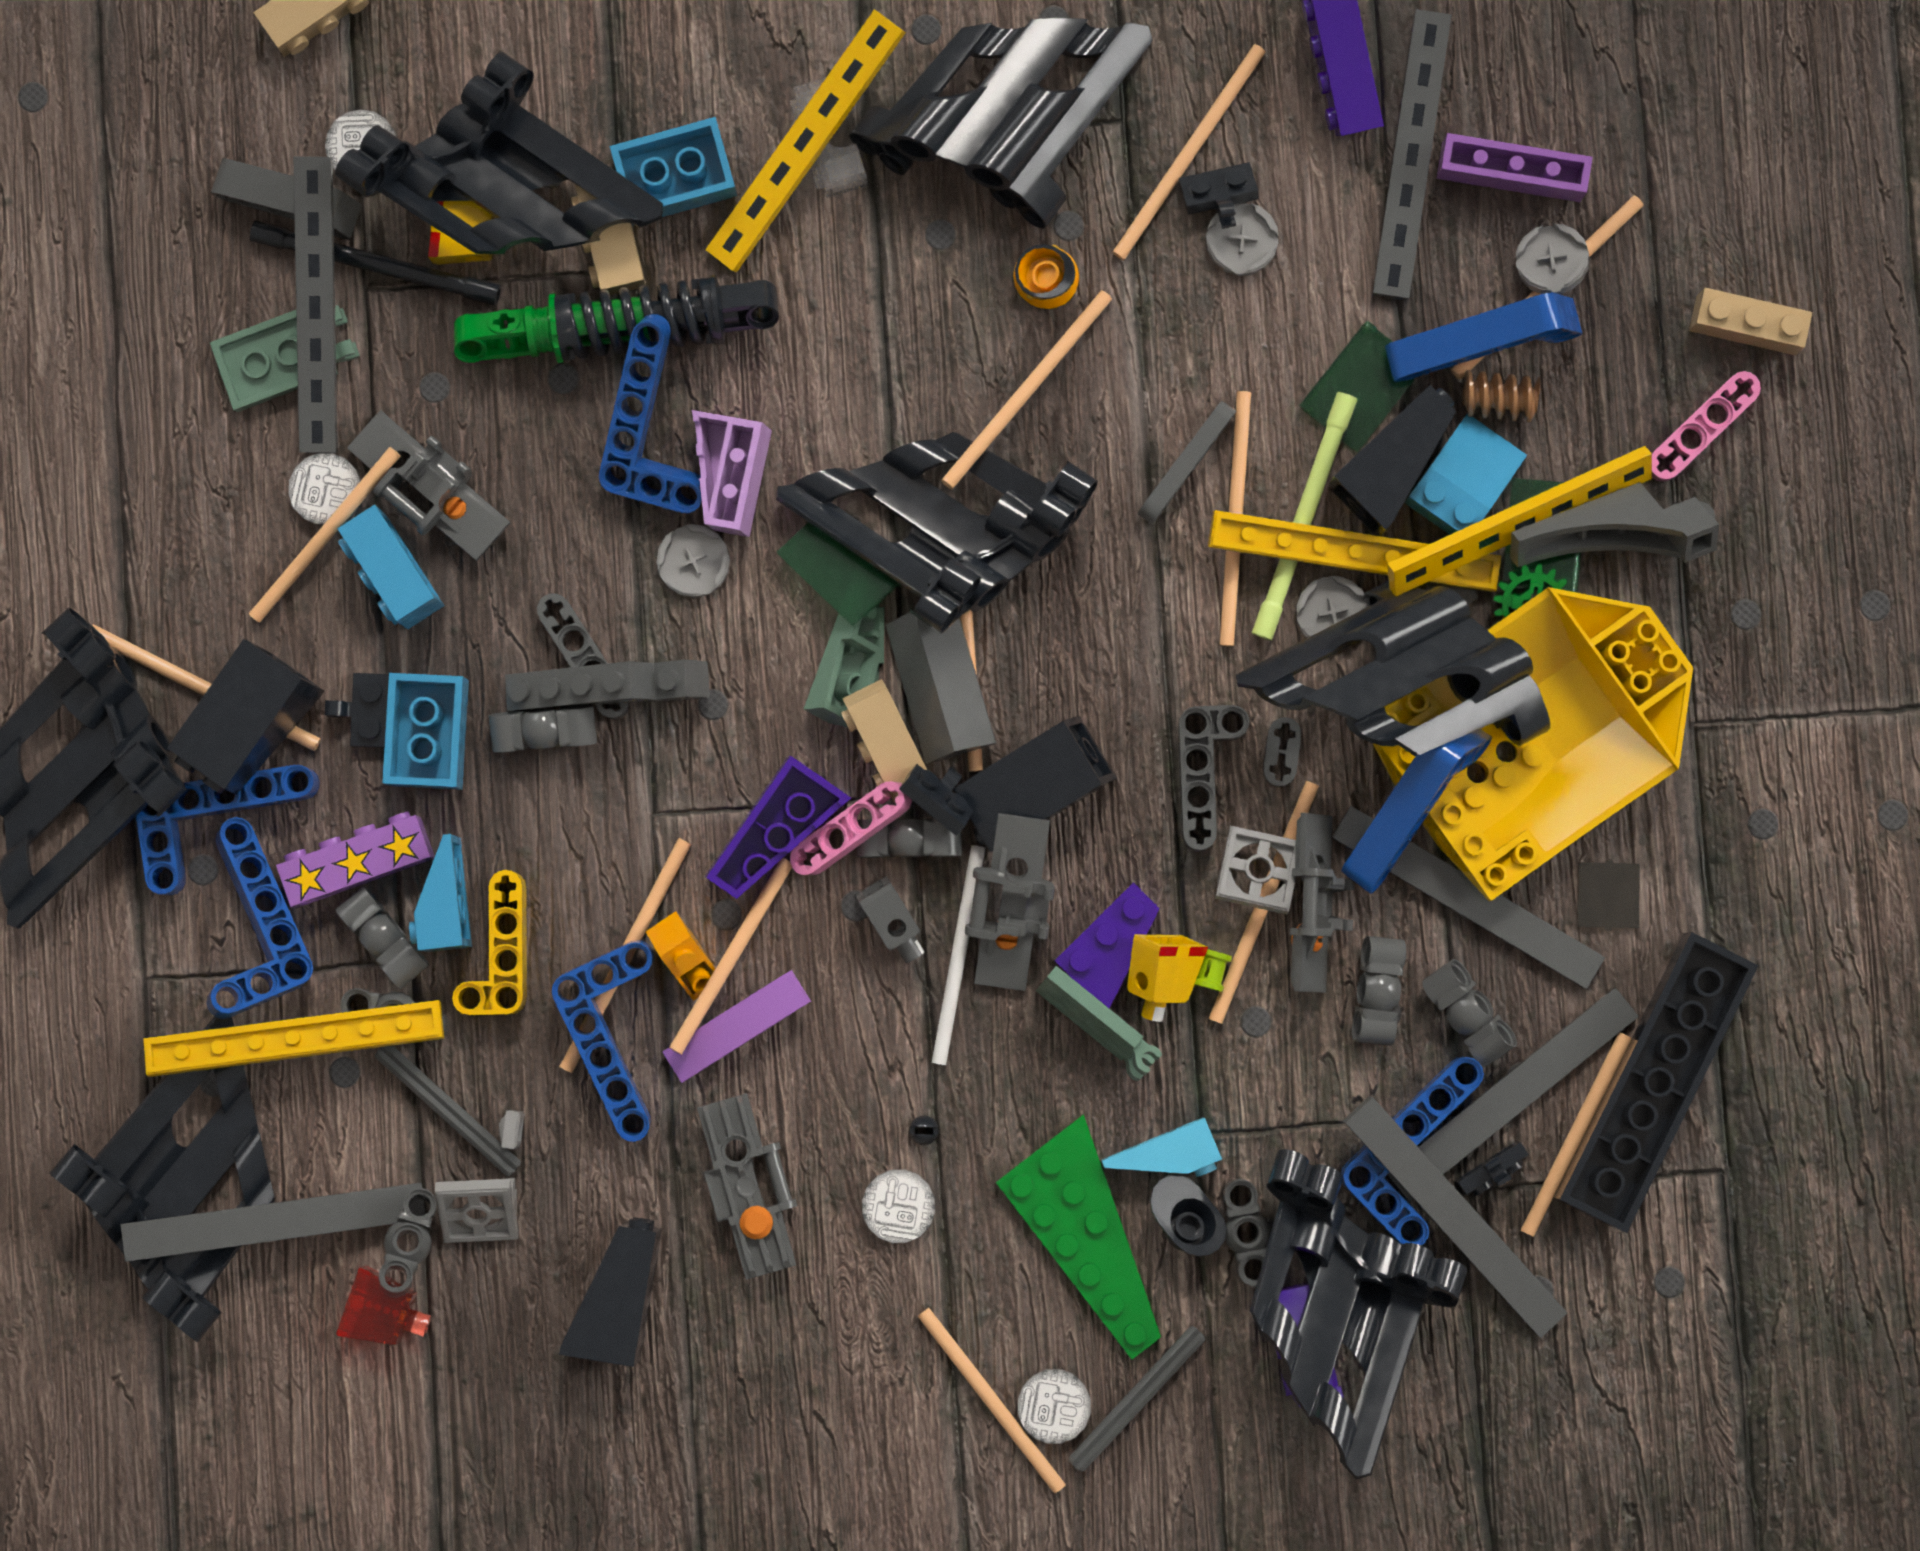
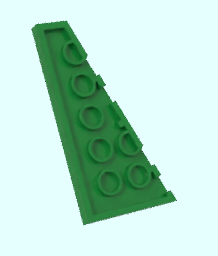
M1083 1114L997 1180L996 1184L1131 1360H1133L1160 1339L1161 1335Z

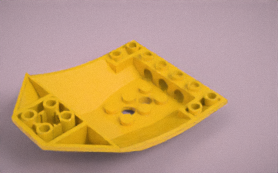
M1548 587L1488 629L1495 638L1505 637L1517 642L1530 656L1533 664V672L1530 676L1541 692L1550 718V729L1548 732L1518 747L1506 736L1501 728L1497 729L1493 723L1481 728L1492 736V740L1486 750L1474 762L1484 769V780L1481 783L1472 782L1467 775V768L1454 775L1422 824L1438 847L1489 902L1614 813L1679 770L1693 666L1649 606ZM1446 675L1385 706V711L1392 719L1400 723L1418 726L1462 702L1451 690ZM1508 742L1514 746L1516 755L1513 761L1503 762L1497 757L1496 748L1499 743ZM1373 743L1396 786L1415 756L1399 745L1381 746Z

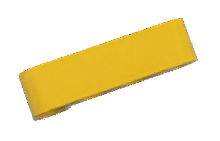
M509 870L498 871L490 879L489 981H468L456 987L453 992L452 1001L455 1008L462 1014L511 1015L521 1011L526 1004V883L523 877L516 872ZM507 877H509L510 882L516 884V890L509 892V902L517 903V909L509 907L498 908L499 902L506 903V893L499 891V885L505 884ZM510 913L516 918L517 926L511 934L505 935L499 929V920L505 914ZM511 950L517 957V964L514 969L506 972L499 965V957L503 952ZM511 987L517 993V1002L513 1007L507 1009L501 1005L499 995L503 989ZM469 988H475L480 994V1002L473 1009L467 1008L462 1000L464 992Z

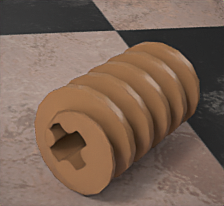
M1466 370L1461 404L1466 406L1468 417H1472L1476 408L1480 407L1483 418H1487L1491 409H1495L1497 419L1501 420L1505 411L1510 410L1512 421H1516L1522 411L1525 413L1526 421L1531 423L1538 407L1540 377H1538L1532 387L1529 376H1523L1518 385L1515 375L1510 374L1503 384L1500 373H1494L1488 383L1486 372H1479L1474 381L1471 370Z

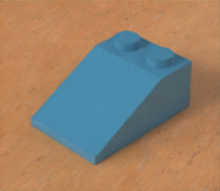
M1467 413L1404 503L1451 535L1485 518L1527 454L1474 417H1468Z
M452 834L442 836L414 911L415 921L409 922L411 943L417 944L419 951L433 952L472 947L461 838Z

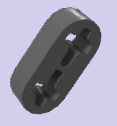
M1281 717L1275 720L1269 726L1262 770L1265 781L1274 787H1284L1290 784L1297 772L1301 728L1295 720L1288 717ZM1282 724L1288 725V730L1294 733V738L1287 740L1285 750L1279 749L1280 737L1274 736V730H1280ZM1278 755H1285L1283 765L1290 770L1289 775H1284L1281 781L1275 780V774L1269 772V768L1277 764Z

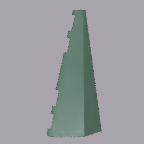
M860 556L804 706L805 711L827 723L843 727L848 726L841 712L847 710L842 698L879 681V665L884 664V607H879V586L884 585V574H880L879 569Z

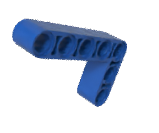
M1545 293L1391 342L1384 347L1394 382H1401L1536 339L1549 343H1559L1579 337L1583 333L1574 299L1557 293Z
M650 314L645 316L631 333L600 466L599 481L601 486L611 493L677 512L691 513L702 504L699 479L701 475L642 458L671 335L669 322L658 314ZM649 326L654 328L658 332L659 341L651 342L647 340L643 333V327ZM635 362L646 363L651 370V376L639 375L635 369ZM627 397L638 398L643 406L642 411L632 410L627 404ZM625 431L630 433L634 438V445L628 446L623 444L619 438V432ZM611 467H621L626 473V479L619 480L612 475ZM654 476L658 478L662 489L654 490L647 485L646 477ZM681 487H692L696 491L697 499L685 498L681 492Z
M1480 728L1415 756L1345 862L1341 872L1369 894L1375 892L1385 880L1453 776L1477 761L1490 744L1492 736Z
M302 765L259 770L235 794L234 800L228 804H224L220 799V793L203 783V780L185 782L184 785L187 790L160 817L156 815L151 816L146 806L136 816L147 887L157 894L171 896L178 894L184 888L186 874L178 826L179 820L307 800L318 792L320 787L318 775L314 770ZM305 773L309 779L308 786L304 791L296 792L293 789L292 780L297 774ZM268 778L272 784V791L267 797L260 798L256 793V786L260 780ZM195 790L199 796V803L194 809L187 810L184 806V797L189 791ZM164 832L168 838V845L163 851L157 852L153 847V839L158 833ZM168 868L173 873V882L168 888L163 889L159 885L158 876L162 870Z
M239 817L229 818L223 823L216 835V845L268 962L223 980L214 986L207 996V1008L213 1016L221 1019L233 1017L299 989L309 980L313 972L310 956L254 830L248 821ZM237 829L243 835V843L238 845L231 844L226 839L225 831ZM245 862L254 864L258 869V876L256 878L245 877L241 873L240 865ZM257 896H267L273 902V910L270 912L259 910L255 904V898ZM274 929L284 931L288 937V944L283 946L274 944L270 938V931ZM291 962L300 965L303 971L302 978L295 980L288 977L285 972V965ZM253 977L264 978L268 982L269 991L265 994L256 993L251 988V979ZM220 991L231 993L235 1000L234 1006L228 1009L219 1006L216 1001V994Z
M640 940L628 942L563 973L552 985L553 999L621 1138L631 1142L639 1141L646 1136L651 1124L650 1114L594 997L649 970L654 960L653 949L648 943ZM632 948L642 949L647 956L646 964L639 968L631 966L627 962V952ZM598 964L610 966L613 971L612 981L605 984L596 981L593 976L594 967ZM565 980L576 982L580 989L578 997L572 1000L564 998L560 993V984ZM579 1014H590L595 1019L596 1026L592 1032L584 1033L576 1027V1017ZM597 1047H605L611 1053V1063L605 1066L595 1064L591 1056L592 1051ZM615 1080L622 1081L627 1086V1096L622 1099H614L608 1093V1084ZM629 1114L639 1115L644 1122L643 1129L639 1132L628 1131L624 1127V1117Z
M1455 1058L1392 1119L1403 1130L1402 1123L1405 1117L1412 1114L1416 1115L1421 1122L1420 1130L1415 1135H1408V1137L1418 1145L1480 1085L1484 1075L1482 1066L1474 1058ZM1462 1063L1469 1064L1474 1072L1473 1079L1467 1084H1461L1455 1074L1457 1067ZM1435 1089H1442L1447 1095V1104L1440 1110H1435L1429 1104V1096ZM1364 1145L1341 1169L1343 1186L1401 1245L1404 1243L1423 1245L1429 1235L1426 1221L1384 1178L1389 1171ZM1357 1166L1364 1167L1368 1173L1367 1182L1361 1187H1354L1349 1181L1350 1171ZM1383 1193L1390 1194L1394 1201L1392 1210L1386 1214H1380L1375 1208L1376 1198ZM1414 1220L1419 1225V1235L1414 1240L1407 1241L1401 1235V1228L1405 1222Z

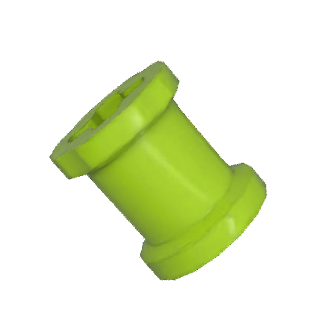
M1207 949L1194 985L1223 992L1224 986L1221 983L1226 965L1232 961V956Z

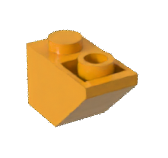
M675 911L647 930L646 934L660 958L694 1001L700 996L716 968L693 933Z

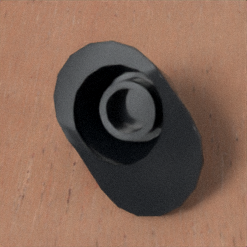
M1168 1175L1158 1181L1152 1189L1150 1198L1151 1211L1157 1223L1164 1230L1165 1237L1169 1243L1176 1249L1197 1257L1208 1256L1219 1250L1226 1237L1225 1220L1200 1187L1190 1178L1182 1175Z

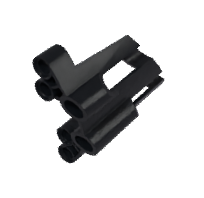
M1044 18L1031 19L1025 27L1017 29L999 28L992 25V23L963 27L891 110L871 106L849 134V137L857 148L869 155L877 154L882 163L898 175H905L916 160L931 162L936 157L961 166L972 180L989 188L991 195L1000 204L1011 209L1018 208L1020 214L1027 222L1037 228L1044 229L1067 199L1064 192L1050 175L1153 41L1149 26L1126 22V24L1120 27L1102 29L1088 25V19ZM1061 54L1072 58L1099 57L1075 89L1051 90L1038 85ZM969 56L985 59L1001 58L978 88L961 94L938 97Z
M504 52L494 56L488 64L483 77L476 75L466 84L461 94L462 104L453 107L441 118L434 135L413 146L407 141L400 140L383 127L376 125L366 133L360 144V149L348 150L341 157L335 169V175L365 197L382 193L475 254H505L509 248L524 242H531L543 251L578 246L599 241L600 234L613 225L632 223L640 228L662 219L663 203L520 106L531 87L534 73ZM570 180L596 199L578 203L563 213L534 193L533 190L553 183ZM472 201L494 216L495 219L484 221L472 227L437 202Z
M952 432L936 440H920L900 446L887 453L882 461L850 471L845 468L826 469L807 475L797 480L794 484L778 486L776 500L920 597L914 611L910 609V613L942 634L962 614L969 610L973 612L979 611L991 603L1005 589L1008 582L1031 563L1037 562L1053 552L1069 534V528L1079 519L1097 487L1098 480L1067 460V464L1054 481L1045 483L986 449L968 471L1004 495L997 502L989 516L981 515L969 510L921 477L924 472L931 468L947 463H956L973 443V441L963 435ZM862 491L908 522L911 532L903 541L889 542L837 507L832 501L840 496Z
M1389 581L1363 595V600L1366 599L1367 608L1236 674L1238 687L1254 689L1262 699L1277 707L1287 710H1303L1315 705L1347 718V726L1358 737L1381 746L1399 745L1414 756L1421 755L1492 723L1497 729L1501 728L1506 736L1518 747L1548 732L1551 726L1541 692L1530 676L1533 672V664L1526 650L1512 639L1505 637L1495 638L1488 630L1471 618L1470 608L1466 601L1457 592L1445 586H1438L1429 591L1416 587L1395 597L1389 589ZM1361 640L1368 641L1375 646L1376 657L1374 661L1320 689L1309 688L1299 683L1293 677V675ZM1446 675L1451 690L1462 702L1418 726L1400 723L1392 719L1385 711V706Z
M70 607L62 612L41 633L46 635L60 651L58 655L61 660L0 728V815L4 817L7 853L3 855L0 865V886L4 904L8 909L7 925L16 929H20L148 804L158 812L156 816L160 817L187 790L173 768L171 760L174 758V753L167 749L170 741L164 730L149 713L137 690L138 684L129 664L117 649L109 645L105 637ZM64 704L83 723L79 733L28 783L21 769V746ZM73 803L82 804L89 815L88 824L42 869L33 875L29 860V845Z
M214 1016L202 1031L234 1027L232 1017L221 1019ZM244 1065L213 1069L222 1105L187 1147L180 1146L174 1139L172 1118L212 1069L164 1075L95 1158H92L77 1145L73 1144L50 1171L49 1174L85 1203L97 1222L123 1254L121 1224L195 1214L200 1203L234 1163H236L244 1197L236 1208L269 1204L275 1201ZM241 1246L129 1262L148 1288V1291L142 1298L155 1310L172 1321L190 1338L198 1342L222 1314L204 1296Z
M1281 1149L1277 1152L1266 1184L1267 1189L1280 1200L1250 1312L1262 1339L1268 1340L1281 1356L1284 1363L1282 1377L1313 1426L1319 1424L1330 1434L1339 1450V1461L1357 1480L1372 1475L1424 1304L1455 1307L1458 1304L1467 1268L1452 1259L1434 1258L1432 1251L1424 1246L1414 1243H1404L1401 1245L1382 1233H1366L1345 1217V1206L1337 1197L1343 1179L1342 1174L1338 1170L1321 1164L1310 1165L1308 1158L1303 1154L1293 1150ZM1294 1251L1297 1252L1301 1260L1310 1289L1298 1327L1288 1310L1278 1301ZM1341 1344H1344L1352 1351L1366 1375L1354 1415L1341 1394L1329 1384Z

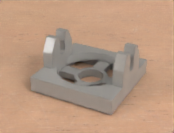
M1230 826L1220 864L1221 869L1217 879L1218 886L1215 899L1287 915L1296 876H1292V868H1295L1296 840ZM1258 844L1257 854L1252 855L1248 860L1234 857L1243 847ZM1270 847L1282 855L1286 869L1274 866L1273 861L1268 857ZM1256 859L1264 860L1270 867V873L1265 878H1256L1250 873L1249 864ZM1231 869L1245 872L1246 877L1251 881L1248 894L1235 884ZM1271 878L1284 881L1282 887L1275 893L1260 897L1263 883L1268 882Z
M515 1178L435 1183V1197L444 1243L518 1239ZM480 1196H494L503 1206L489 1207L481 1202ZM468 1197V1203L463 1208L453 1209V1200L455 1198ZM477 1209L484 1211L487 1215L482 1219H473L466 1213ZM502 1218L501 1220L491 1225H487L491 1221V1219Z

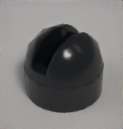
M922 1115L912 1121L909 1133L912 1140L917 1144L929 1145L938 1137L939 1126L932 1117ZM915 1127H933V1134H915Z

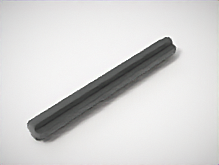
M393 1045L380 1047L377 1050L375 1058L504 1175L510 1176L517 1170L521 1164L520 1160L507 1148H501V1143L400 1051Z
M1190 1326L1069 1456L1070 1463L1078 1471L1083 1472L1204 1343L1205 1336L1196 1327Z

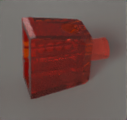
M364 1265L358 1269L336 1335L397 1345L401 1342L405 1331L424 1337L432 1316L412 1309L417 1293L411 1289L407 1294L398 1298L385 1295L380 1289L379 1271ZM385 1276V1281L389 1286H402L401 1283Z

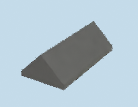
M910 612L886 624L926 765L997 744L960 618L942 634Z

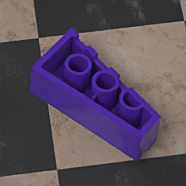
M1302 0L1304 18L1308 23L1311 34L1309 40L1312 55L1314 58H1317L1320 73H1317L1320 92L1322 95L1326 94L1329 106L1328 109H1325L1329 130H1335L1336 136H1344L1384 126L1358 1Z
M788 756L704 877L737 899L784 856L798 846L809 834L823 824L834 812L848 802L851 797L794 757Z

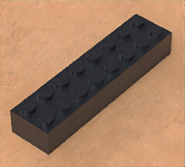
M1693 932L1683 933L1553 1198L1621 1232H1628L1759 965Z

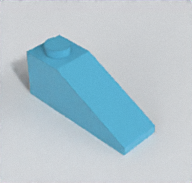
M1202 1117L1106 1157L1101 1162L1104 1168L1189 1174L1194 1171L1196 1177L1216 1170L1215 1162L1222 1160L1208 1124L1205 1118Z

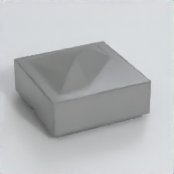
M506 1110V1115L499 1123L501 1148L517 1149L520 1147L525 1116L524 1111Z

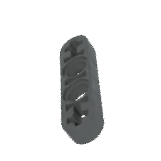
M1224 401L1218 404L1137 513L1150 524L1157 520L1237 412Z
M550 593L540 599L537 605L539 619L570 667L586 666L590 662L607 664L606 659L570 603L562 595ZM552 601L556 605L563 604L564 607L560 610V614L566 622L571 617L575 621L573 624L564 626L558 634H555L553 630L560 627L557 620L553 616L547 618L545 616L549 611L547 604ZM571 631H578L584 637V644L577 651H569L564 646L565 635ZM619 703L621 709L615 712L612 708L605 710V704L595 705L598 711L609 719L623 717L630 708V703Z

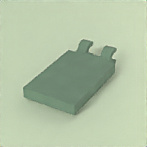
M336 305L335 326L338 327L348 323L344 309H340L339 305ZM296 310L210 342L234 411L245 410L298 389ZM351 339L336 344V363L353 360L360 356L356 343H352Z
M1055 966L1036 989L1038 994L1119 1060L1124 1059L1127 1074L1131 1079L1139 1081L1151 1070L1149 1067L1153 1065L1155 1060L1162 1056L1161 1051L1157 1047L1146 1043L1139 1032L1059 967Z

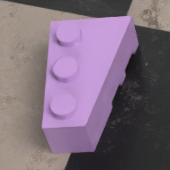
M692 410L697 437L696 452L699 457L701 474L699 479L704 524L714 531L750 537L772 430L762 422Z

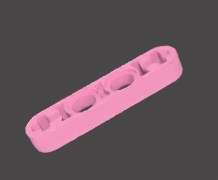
M1743 371L1736 373L1725 382L1652 453V478L1656 481L1665 482L1677 476L1757 399L1761 390L1758 378L1751 372ZM1735 381L1739 384L1746 381L1750 384L1747 390L1750 397L1746 394L1741 395L1733 403V405L1738 407V410L1735 411L1732 403L1726 398L1730 397L1737 390L1738 386L1735 384ZM1722 392L1725 394L1726 398L1721 396ZM1717 404L1725 409L1726 419L1723 423L1715 424L1708 419L1707 409L1710 405ZM1691 429L1699 434L1700 444L1697 448L1688 449L1683 446L1681 434L1684 430ZM1671 442L1676 451L1687 459L1683 461L1679 455L1669 465L1673 470L1671 473L1668 470L1660 472L1656 468L1659 465L1657 456L1664 459L1675 450L1668 446Z
M884 782L801 841L790 854V863L794 871L800 875L820 874L904 814L910 808L912 799L899 790L902 783ZM889 792H898L899 796L895 798L897 805L887 804L882 808L876 805L884 804L890 800L891 794ZM864 808L868 809L872 815L871 825L866 829H862L857 821L859 812ZM838 828L844 835V842L840 848L834 849L830 844L829 837L831 832ZM822 849L824 853H818L811 858L812 865H804V861L807 859L805 852L815 853Z

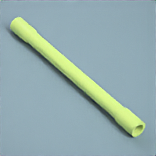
M1341 392L1336 393L1326 421V430L1293 523L1312 524L1341 439L1348 428L1358 400L1351 395ZM1279 559L1266 599L1261 604L1252 630L1253 635L1272 641L1298 561Z

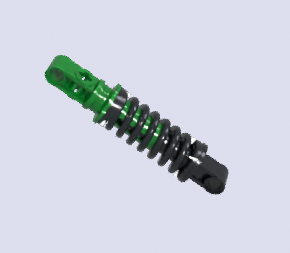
M710 275L708 278L691 280L692 290L696 289L697 292L695 296H690L688 284L684 280L676 284L677 298H671L668 285L660 283L657 286V300L652 301L649 288L646 285L638 287V297H630L629 289L622 287L618 291V299L612 300L608 290H601L599 292V301L595 302L591 301V296L588 292H582L579 296L580 303L573 304L576 303L575 293L562 295L552 293L549 294L548 305L543 308H534L533 305H529L523 309H503L496 312L463 314L459 316L454 322V354L463 362L476 363L483 360L511 359L526 355L538 357L541 352L547 353L549 351L554 353L558 363H564V360L576 359L575 355L580 359L586 358L591 347L596 355L605 356L609 351L610 344L617 354H624L627 352L634 327L645 316L650 314H658L669 322L671 328L670 340L675 347H683L685 345L687 330L690 339L695 345H702L705 338L706 344L718 343V345H721L725 341V332L768 329L778 322L777 288L767 280L720 286L716 275ZM504 320H507L508 328H505ZM649 326L643 327V333L647 340H651V342L659 341L658 332L654 328ZM506 340L509 341L510 348L506 347Z

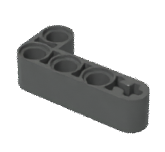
M222 158L211 190L213 196L230 203L295 220L294 176ZM333 187L334 236L350 240L362 204L343 191Z
M1235 705L1190 707L1183 712L1178 720L1181 836L1185 846L1192 851H1205L1216 840L1213 742L1238 740L1249 727L1248 714L1243 708ZM1230 713L1237 715L1241 719V729L1235 733L1226 731L1222 726L1223 716ZM1190 715L1202 717L1205 722L1204 731L1199 734L1190 733L1185 727V719ZM1193 751L1201 752L1206 758L1205 768L1199 771L1190 769L1186 762L1187 755ZM1201 788L1206 792L1208 800L1204 807L1197 808L1189 803L1187 796L1191 789ZM1188 813L1192 815L1209 813V819H1201L1202 831H1208L1209 837L1204 838L1201 845L1197 844L1196 838L1189 836V832L1194 831L1196 828V818L1188 820Z

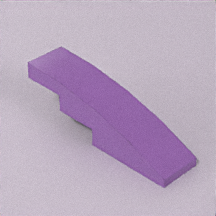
M791 970L698 1028L682 1055L670 1048L664 1050L663 1054L680 1082L683 1083L811 1002Z

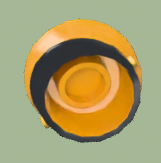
M1046 244L1035 245L1025 250L1017 260L1013 272L1014 285L1020 296L1029 304L1042 309L1057 308L1067 303L1076 292L1079 283V271L1074 259L1054 244L1052 246Z

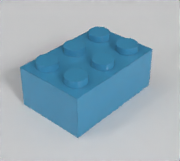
M716 117L610 146L616 171L663 203L662 217L738 196Z
M376 505L371 506L337 528L343 537L338 540L340 547L349 559H352L355 564L359 563L363 568L358 571V575L369 590H372L375 595L379 593L382 600L377 602L388 621H392L394 625L399 623L406 629H409L445 606L388 516Z
M389 673L383 784L394 787L463 790L468 679L463 676Z

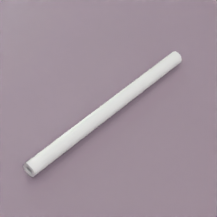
M971 845L931 1063L946 1065L970 937L965 934V926L970 924L976 879L973 878V869L983 866L986 849L980 846Z

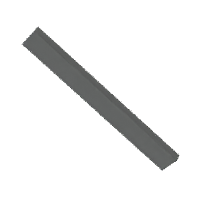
M1350 806L1332 835V839L1353 851L1374 819ZM1411 841L1389 872L1583 989L1588 988L1605 959L1601 954L1502 895L1489 902L1460 870Z
M1616 988L1611 989L1417 1147L1442 1174H1445L1639 1016ZM1389 1172L1387 1174L1389 1179L1406 1200L1410 1202L1413 1198Z
M1372 1096L1364 1100L1343 1120L1538 1337L1542 1338L1567 1314V1311Z
M422 1183L121 1224L125 1262L395 1224L398 1222V1215L403 1209V1200L406 1194L413 1189L422 1188ZM423 1199L411 1202L409 1210L412 1214L416 1216L425 1215Z

